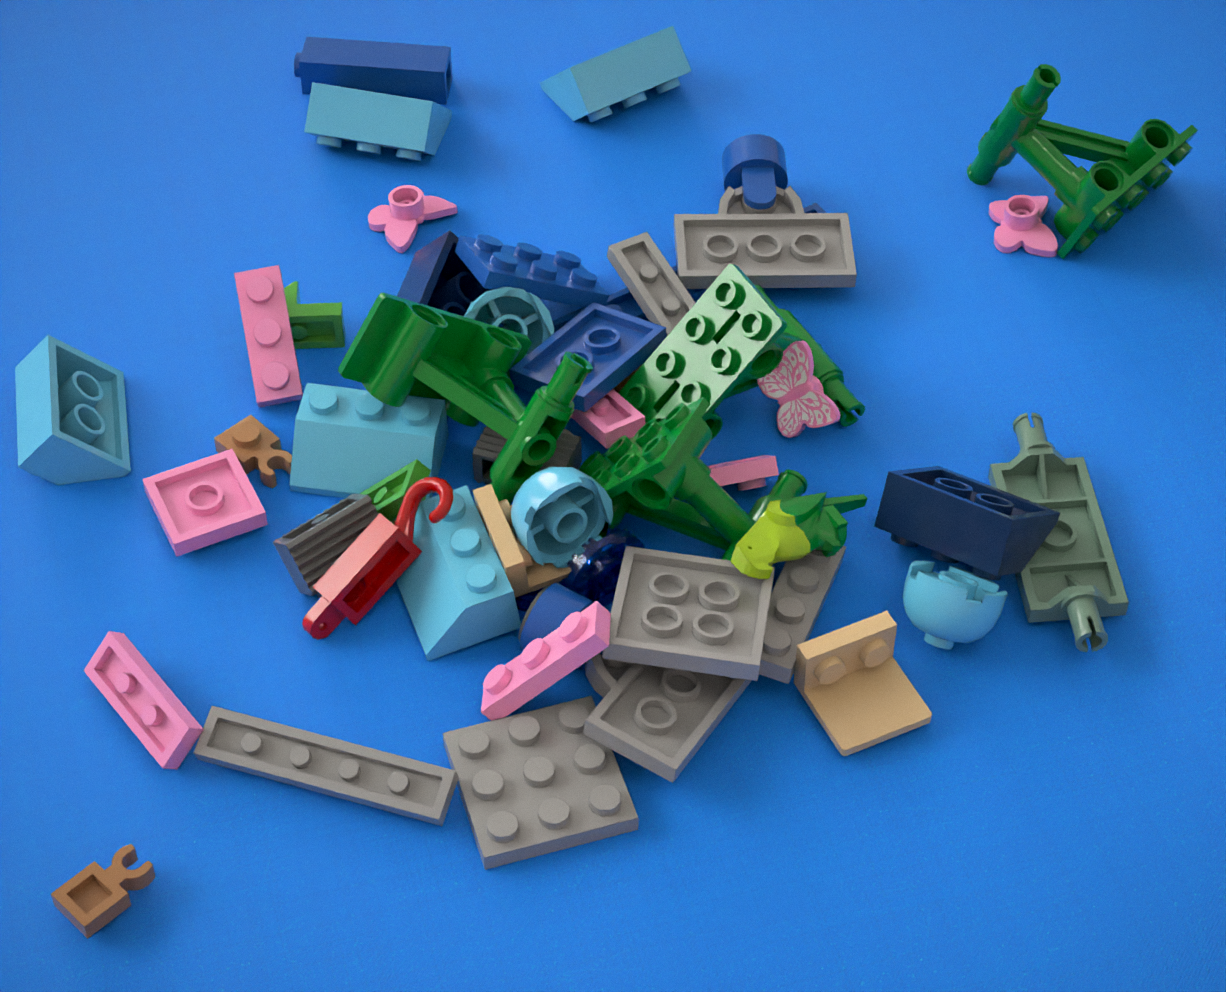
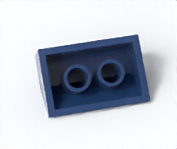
M449 230L415 253L397 297L464 316L468 307L485 291L492 289L484 288L455 253L459 238Z
M940 466L888 472L874 527L891 533L890 539L898 544L910 547L921 545L931 549L930 555L937 560L947 563H959L960 561L973 566L972 573L989 580H1000L1003 575L1023 571L1057 524L1060 512Z

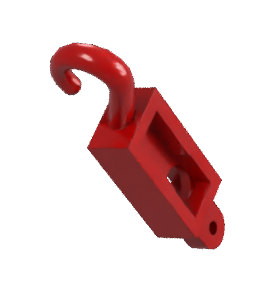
M425 477L409 487L403 498L395 523L393 524L379 513L318 580L313 588L322 597L307 612L302 622L304 630L316 640L326 638L345 617L356 625L421 554L422 551L413 543L414 521L418 506L426 495L438 493L440 497L439 504L429 514V520L432 523H439L450 511L454 499L453 489L448 481L439 477Z

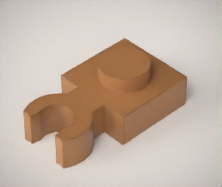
M251 414L214 437L218 453L233 449L244 472L248 474L254 469L259 470L261 482L267 487L274 488L277 486L273 470L283 469L288 474L291 473L292 455L282 450L280 438Z
M132 844L126 845L114 854L112 865L104 870L94 861L52 892L51 897L54 906L88 939L131 906L127 891L143 889L154 880L153 864L147 861L137 869H127L138 858L135 847Z

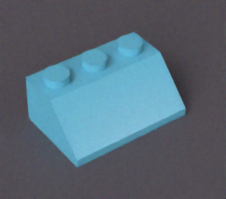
M670 26L574 65L540 82L542 90L573 121L588 116L591 123L613 114L610 106L622 101L625 109L646 100L644 92L656 87L658 94L680 86L678 77L691 72V68L673 26Z
M312 82L304 132L317 136L316 144L341 148L342 141L357 143V151L381 154L382 147L396 149V157L421 161L422 154L435 156L451 121L452 111L433 101Z
M47 335L15 367L18 467L56 485L125 477L131 469L124 372Z
M307 383L295 419L290 491L347 498L354 493L360 494L416 459L431 470L429 477H438L449 436L445 400L408 395L403 406L394 407L379 401L367 390ZM433 493L426 495L425 500L431 498Z
M467 485L453 490L454 499L451 509L439 523H432L429 520V514L439 504V495L420 502L414 521L413 543L422 552L396 580L428 661L516 630L521 626L514 591Z

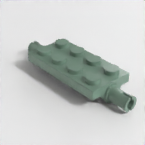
M1024 413L1013 422V430L1016 433L1020 446L1018 456L1008 463L990 464L988 478L992 487L1060 512L1057 524L1022 572L1015 573L1028 623L1070 620L1076 648L1079 651L1087 652L1086 638H1089L1092 652L1102 649L1108 642V636L1104 630L1101 617L1126 615L1129 601L1084 457L1064 458L1048 442L1042 417L1037 413H1031L1034 427H1031L1028 414Z

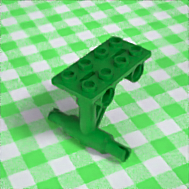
M1041 64L1035 68L1033 75L1026 85L1015 88L1000 115L993 121L989 131L982 136L978 143L979 153L972 164L968 166L967 175L975 184L987 185L993 179L998 168L1010 164L1018 153L1056 190L1054 195L1064 203L1054 216L1056 229L1067 240L1057 252L1064 259L1075 249L1080 254L1083 253L1098 238L1097 230L1109 231L1124 215L1121 211L1123 208H1128L1130 211L1136 208L1149 194L1146 190L1148 187L1157 190L1173 174L1169 166L1171 164L1174 167L1177 166L1191 152L1193 148L1188 142L1198 130L1193 125H1190L1179 134L1165 121L1149 119L1143 123L1130 142L1042 120L1048 109L1047 99L1056 86L1058 87L1061 77L1060 73L1053 66ZM1064 154L1096 163L1087 171L1083 166L1077 168Z
M734 264L727 265L618 393L645 416L646 423L652 419H655L658 423L679 403L683 402L688 406L704 397L710 403V406L702 419L711 430L712 440L720 432L723 425L721 417L715 411L719 404L728 397L759 386L757 379L767 376L779 367L778 365L783 358V351L795 341H805L813 355V375L820 380L824 394L839 409L841 416L838 422L842 426H850L859 420L851 411L855 410L859 416H862L865 412V406L844 385L843 372L823 350L821 344L814 340L789 310L779 309L766 295L764 289L760 285H754L744 272Z
M380 293L338 367V372L343 378L361 382L373 397L390 406H403L408 395L445 400L446 415L453 420L470 427L477 426L480 421L507 439L490 468V478L492 480L490 484H492L498 501L507 499L511 505L522 484L536 472H539L542 465L555 453L557 448L556 442L574 413L575 404L572 400L588 373L592 371L593 366L582 356L576 353L572 354L569 351L565 352L563 360L549 384L537 389L526 407L514 392V384L510 379L509 369L524 358L532 344L526 335L394 295Z
M704 397L688 406L683 402L679 403L662 421L658 423L655 419L648 421L639 429L634 437L630 439L626 435L620 437L606 453L594 452L579 468V471L595 479L612 500L613 518L611 525L605 521L604 527L599 533L604 540L612 536L626 513L721 548L725 552L720 559L730 561L736 544L762 516L769 502L802 496L808 487L807 480L803 475L794 470L787 469L781 472L770 493L759 498L747 514L710 476L711 469L700 459L712 438L709 426L702 419L710 406V403Z

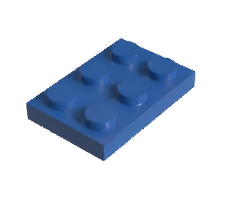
M479 234L477 239L461 235L459 237L455 253L484 288H519L543 300L586 308L592 302L603 306L607 304L610 295L597 282L598 278L588 272L581 264V259L574 254L565 251H557L556 255L543 253L539 248L527 243H517L516 247L504 245L500 240L484 234Z
M592 302L509 369L510 379L514 386L535 393L541 386L549 384L563 360L565 352L576 353L589 361L593 366L592 371L588 373L572 400L575 404L574 409L586 412L649 358L667 337L666 327Z

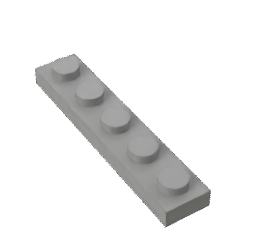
M211 706L203 727L204 730L194 750V755L197 759L439 826H443L459 779L456 770L216 706Z

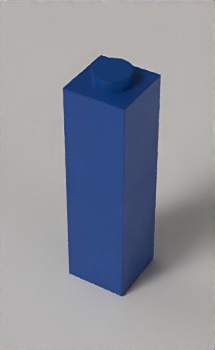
M306 37L302 53L297 52L295 55L294 74L295 77L301 78L302 94L310 95L312 82L433 101L437 104L446 105L453 80L451 47Z

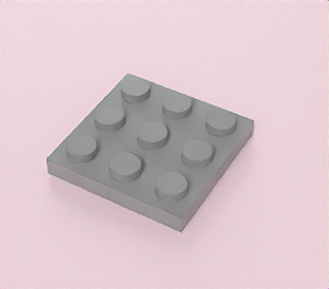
M626 546L611 608L609 647L603 650L602 658L626 663L671 668L679 671H692L758 681L775 567H772L773 571L769 579H757L742 574L730 560Z
M592 696L443 733L444 748L451 769L456 770L459 776L457 787L485 870L638 830V815L613 750L583 734L585 720L596 708Z

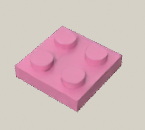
M233 449L142 479L145 493L176 557L268 525L266 511Z

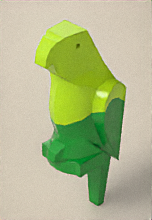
M827 492L770 501L762 516L736 544L730 562L742 574L757 579H769L773 571L771 566L774 563L800 559L813 551H821L825 557L834 556L843 547L847 537L848 522L841 514L864 507L868 498L864 494L826 498Z

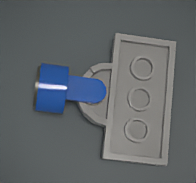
M761 134L745 135L735 139L725 148L722 154L725 193L720 199L718 214H674L673 227L677 276L686 289H708L729 264L737 265L754 285H760L762 288L855 287L857 273L848 213H804L800 197L791 186L787 188L788 176L784 149L772 137Z
M557 582L547 585L535 597L523 618L518 636L521 649L524 650L531 641L537 638L543 639L560 627L565 618L570 614L581 612L594 602ZM601 651L578 667V669L585 671V675L593 689L604 697L585 720L583 734L673 783L752 680L603 659V651Z

